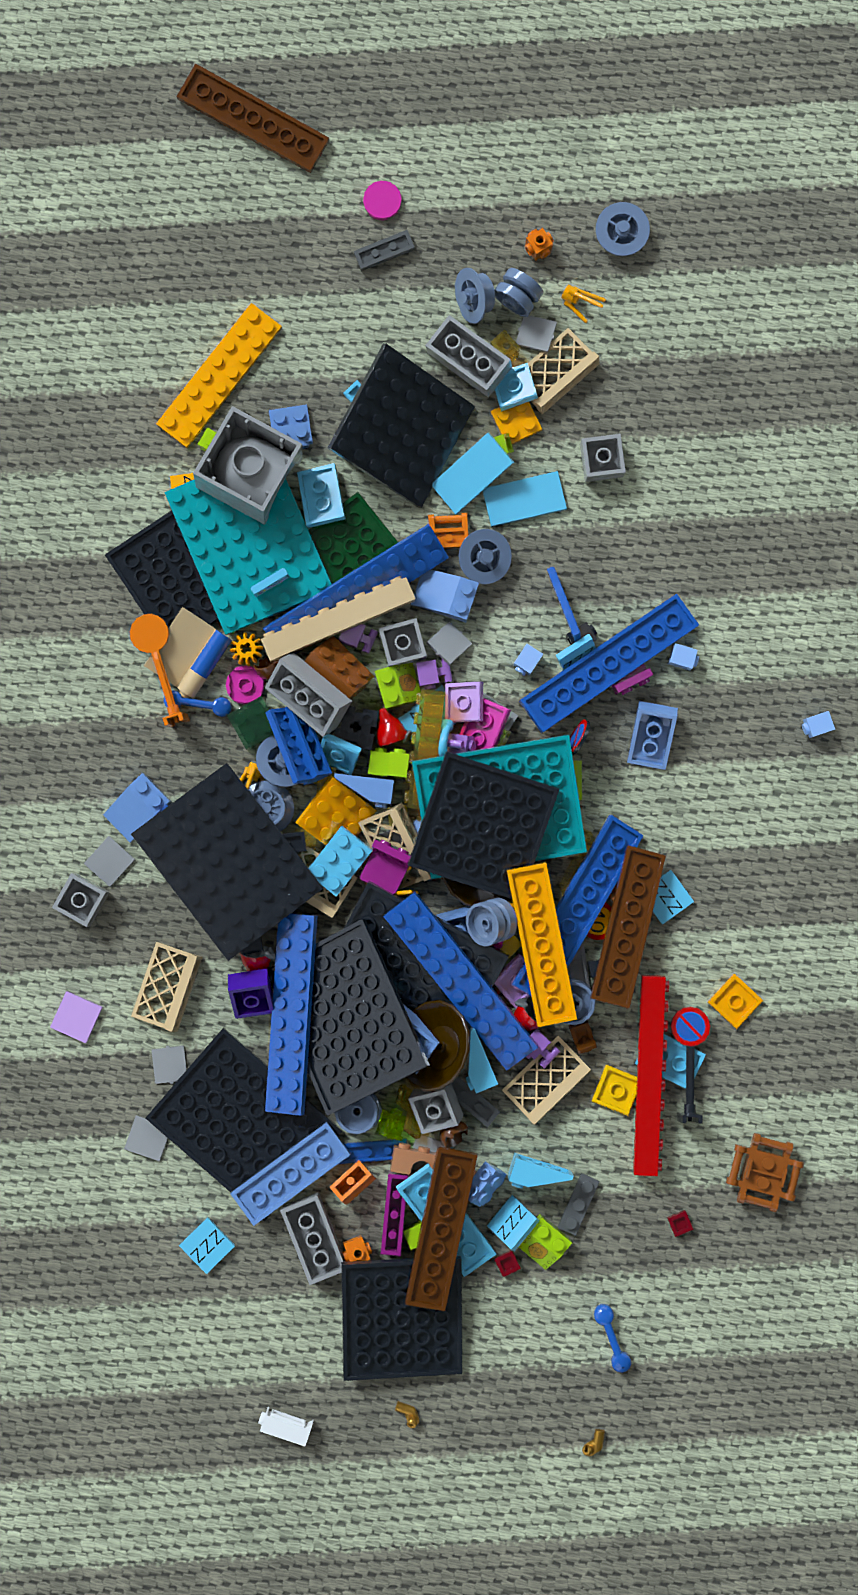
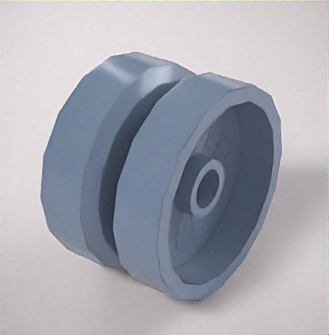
M509 268L503 276L504 282H500L494 289L495 297L502 305L514 313L528 317L534 308L533 303L540 300L544 291L534 279L515 268Z
M494 898L471 906L466 915V926L471 938L477 944L489 946L508 940L515 934L517 917L510 903L502 898Z
M569 978L572 996L576 1000L574 1006L577 1020L564 1023L577 1025L584 1023L591 1017L595 1008V1000L590 999L592 990L587 983L580 979Z
M372 1094L336 1112L335 1117L343 1130L348 1133L360 1134L371 1130L377 1125L381 1118L382 1108L379 1099L375 1094ZM355 1109H360V1115L359 1113H355Z

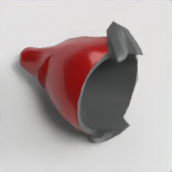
M385 708L380 709L377 739L374 740L377 745L383 748L400 740H403V743L409 741L412 731L409 730L407 732L399 719L392 716Z
M263 945V951L244 955L242 950L240 953L242 963L247 971L268 969L271 960H275L273 949Z
M527 998L515 1001L514 1003L517 1008L514 1016L526 1031L539 1028L536 1022L533 1003L527 1001Z

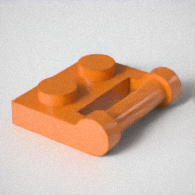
M467 513L450 516L428 515L429 525L444 549L460 548L462 542L468 536ZM462 523V527L435 529V524Z

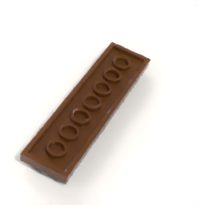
M196 63L176 96L179 101L309 173L314 169L330 141L326 135Z
M629 845L626 847L590 999L630 1009L666 855Z
M437 1146L405 1299L406 1305L445 1311L476 1166L477 1153Z

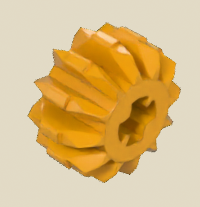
M246 632L243 633L244 639L237 635L236 638L239 642H231L233 646H236V648L230 649L231 653H236L232 658L234 660L239 658L238 663L240 665L245 660L246 665L250 666V659L256 664L255 656L262 657V654L257 651L264 649L263 646H257L261 640L259 638L254 640L255 634H251L248 639ZM248 645H250L249 647L251 651H247L244 654V650L242 649V647H247Z

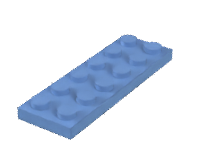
M326 1122L230 1194L254 1226L347 1158L350 1152L329 1123Z

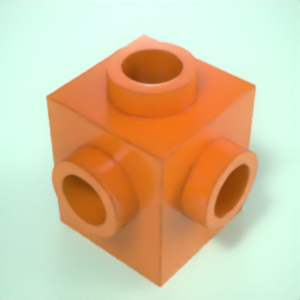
M544 228L532 230L527 235L528 237H526L525 249L528 255H532L536 261L539 258L543 259L550 255L554 240L549 232H545Z
M361 1235L343 1242L346 1251L342 1253L346 1262L370 1260L369 1254H372L368 1242L364 1243ZM356 1250L361 1251L359 1255H354V1252Z

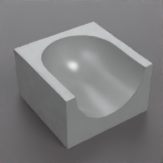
M232 406L193 473L196 488L266 524L270 509L281 485L291 469L296 464L299 465L303 459L302 443Z

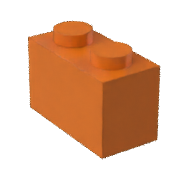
M358 1160L330 1186V1189L341 1202L348 1205L376 1178Z

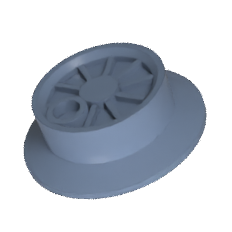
M627 202L614 203L606 207L596 222L598 242L607 252L617 256H629L641 250L646 244L650 233V225L645 213L636 205Z
M464 268L458 273L455 282V297L461 314L469 323H479L485 313L490 312L494 307V286L486 274H478L471 268Z
M491 529L476 530L469 534L461 544L459 564L463 573L472 581L480 584L494 583L506 574L511 564L510 545L505 537L497 531Z
M275 736L268 737L261 743L256 753V764L260 774L275 786L291 787L296 785L292 782Z
M260 781L251 785L248 789L278 830L280 832L284 830L291 822L294 814V803L288 790L285 787L275 786L268 781Z

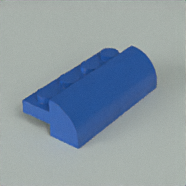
M287 706L285 708L270 709L266 712L267 719L293 784H311L332 773L317 734L311 726Z

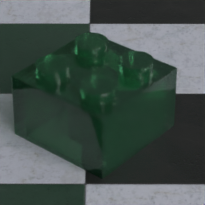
M261 696L227 715L247 751L274 735L266 716L269 708Z

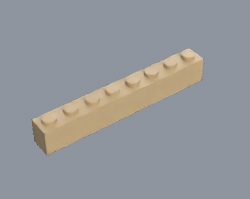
M396 577L390 580L391 584L383 586V584L377 585L368 594L361 592L355 595V599L349 602L345 599L336 603L337 607L329 610V607L319 610L318 615L314 617L307 615L299 619L300 622L295 625L288 623L281 627V631L275 633L272 630L265 633L261 641L270 662L272 663L292 652L300 651L415 602L416 598L407 578Z

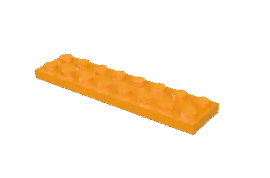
M251 303L156 425L188 448L279 333L282 326Z
M544 862L507 870L537 1026L542 1027L577 1020L547 864Z

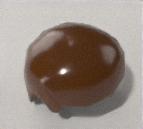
M266 657L264 660L259 659V666L254 665L253 667L262 679L269 680L279 660L271 663L269 658Z
M460 1121L458 1126L441 1129L439 1137L444 1148H452L462 1142V1134L468 1135L466 1123Z

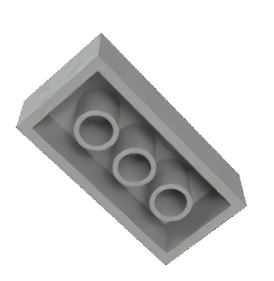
M450 315L425 345L429 355L488 398L512 368L510 358Z
M294 652L279 660L265 686L266 690L323 737L336 730L352 700Z
M319 1192L282 1206L281 1214L309 1285L341 1273V1262L346 1261Z

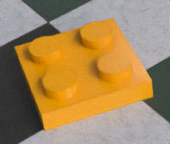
M529 402L501 411L500 407L490 412L501 435L509 433L512 444L542 431L541 425Z

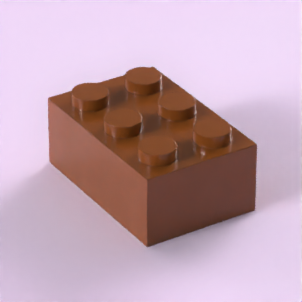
M334 636L314 649L305 659L309 666L350 700L362 692L375 677Z

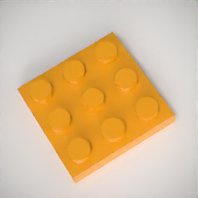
M330 776L295 823L324 845H327L341 826L357 837L362 831L359 822L373 816L377 810L333 776Z

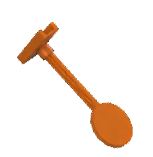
M144 614L136 618L132 623L130 639L138 650L152 654L168 705L167 711L169 715L162 718L164 725L173 727L179 720L189 722V715L180 712L178 705H176L160 655V650L166 645L169 638L168 626L159 616Z

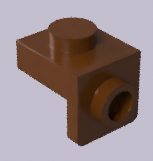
M587 1020L581 1024L568 1025L579 1054L587 1053L597 1048Z

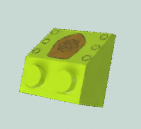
M413 663L393 665L375 671L386 710L423 700Z
M539 1214L537 1218L540 1221L520 1244L519 1248L546 1270L560 1259L572 1244V1241L543 1215Z

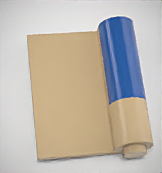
M182 607L168 628L169 638L166 645L160 650V655L169 683L176 686L184 698L191 697L194 699L232 642V639ZM151 654L144 666L158 675Z

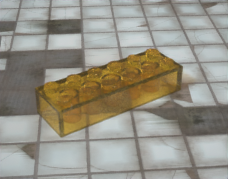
M421 689V693H417L416 704L420 706L419 712L414 714L413 724H417V730L412 732L411 744H415L414 751H410L409 764H412V761L438 756L445 692ZM412 767V771L407 773L406 783H410V789L405 791L404 803H408L407 808L419 809Z

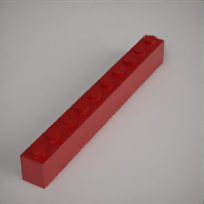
M641 975L633 1174L640 1176H658V1171H662V1159H659V1151L663 1150V1139H659L660 1131L664 1129V1119H660V1111H664L665 1104L664 1099H661V1091L665 1092V1080L662 1079V1072H666V1060H663V1052L667 1051V1040H663L664 1032H667L668 1020H664V1012H668L669 1005L668 1000H665V992H669V981L662 975Z

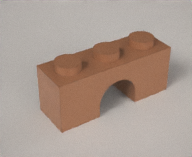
M399 1143V1146L394 1145L390 1171L410 1175L411 1168L417 1161H425L433 1168L436 1152H432L430 1148L419 1146L418 1149L410 1148L411 1145L406 1143Z

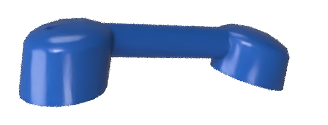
M172 690L176 705L179 708L184 705L212 709L214 714L219 717H225L231 713L232 705L226 698L219 697L213 702L183 698L178 691ZM164 696V704H165V706L168 708V705H167V702H166V699H165V696Z
M600 1304L594 1310V1318L599 1325L604 1326L614 1353L611 1358L612 1367L617 1372H626L631 1367V1359L628 1353L621 1351L611 1324L614 1318L613 1310L608 1304Z

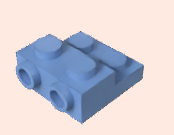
M307 404L269 410L272 428L302 443V449L308 448L309 444H313Z
M485 1161L473 1177L468 1200L479 1207L481 1205L484 1206L491 1200L494 1191L503 1184L507 1174Z

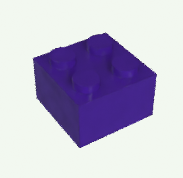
M267 969L228 974V993L235 1019L272 1014V1010H274L273 991Z

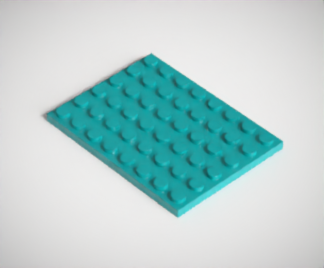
M286 478L274 499L266 524L196 488L195 480L164 492L226 636L297 606L332 585ZM285 568L289 575L288 579L255 597L250 589L252 586Z
M569 735L456 753L457 755L559 788L535 861L587 852ZM444 756L412 761L421 822ZM430 873L431 879L441 878V877H442V876H439V875Z

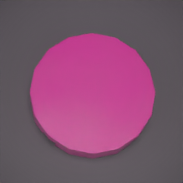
M382 180L374 182L364 192V207L369 216L374 219L387 220L394 217L401 208L402 199L400 191L391 182Z
M252 666L236 667L226 679L228 695L239 704L247 705L254 703L260 699L264 692V679L258 675Z

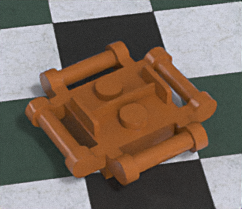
M754 1133L750 1147L735 1144L734 1150L736 1152L730 1176L727 1177L726 1183L740 1187L737 1196L738 1203L743 1204L746 1202L768 1208L772 1212H777L779 1198L795 1201L796 1195L794 1194L804 1162L790 1158L793 1143L779 1142ZM760 1144L767 1147L779 1149L783 1151V1155L763 1151L757 1148ZM743 1153H746L741 1179L739 1180L737 1179ZM792 1165L793 1169L787 1192L781 1191L784 1187L787 1167ZM747 1189L772 1195V1198L769 1201L746 1194Z

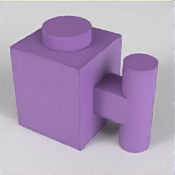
M361 624L342 632L339 641L357 649L359 642L364 643L362 651L369 654L378 632L371 629L367 636L363 634L366 626Z
M443 659L441 660L442 667L437 668L436 660L416 663L420 688L424 687V690L436 689V685H439L438 676H444L445 683L453 682L450 665Z
M449 734L447 742L448 752L456 754L476 750L475 737Z
M535 1029L530 1036L538 1044V1048L526 1057L528 1059L532 1057L535 1060L541 1054L544 1058L539 1064L545 1069L561 1051L554 1046L549 1052L546 1047L551 1042L538 1029Z

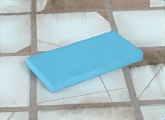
M488 432L432 483V487L451 510L458 514L506 471L514 461Z
M558 471L487 487L483 490L491 527L567 509Z

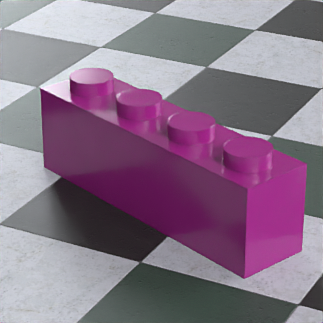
M390 1170L387 1181L381 1254L400 1256L406 1201L398 1192L396 1186L406 1180L408 1175L391 1172Z

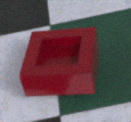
M685 1210L667 1217L675 1237L694 1230Z
M512 1250L494 1258L503 1277L521 1269Z

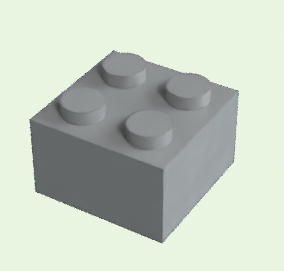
M621 434L581 439L580 449L585 482L624 477L626 471Z
M417 618L379 628L389 667L427 659Z
M71 873L52 908L85 927H90L110 892L76 873Z
M452 1083L436 1091L425 1092L416 1088L408 1098L422 1134L458 1126L463 1117Z

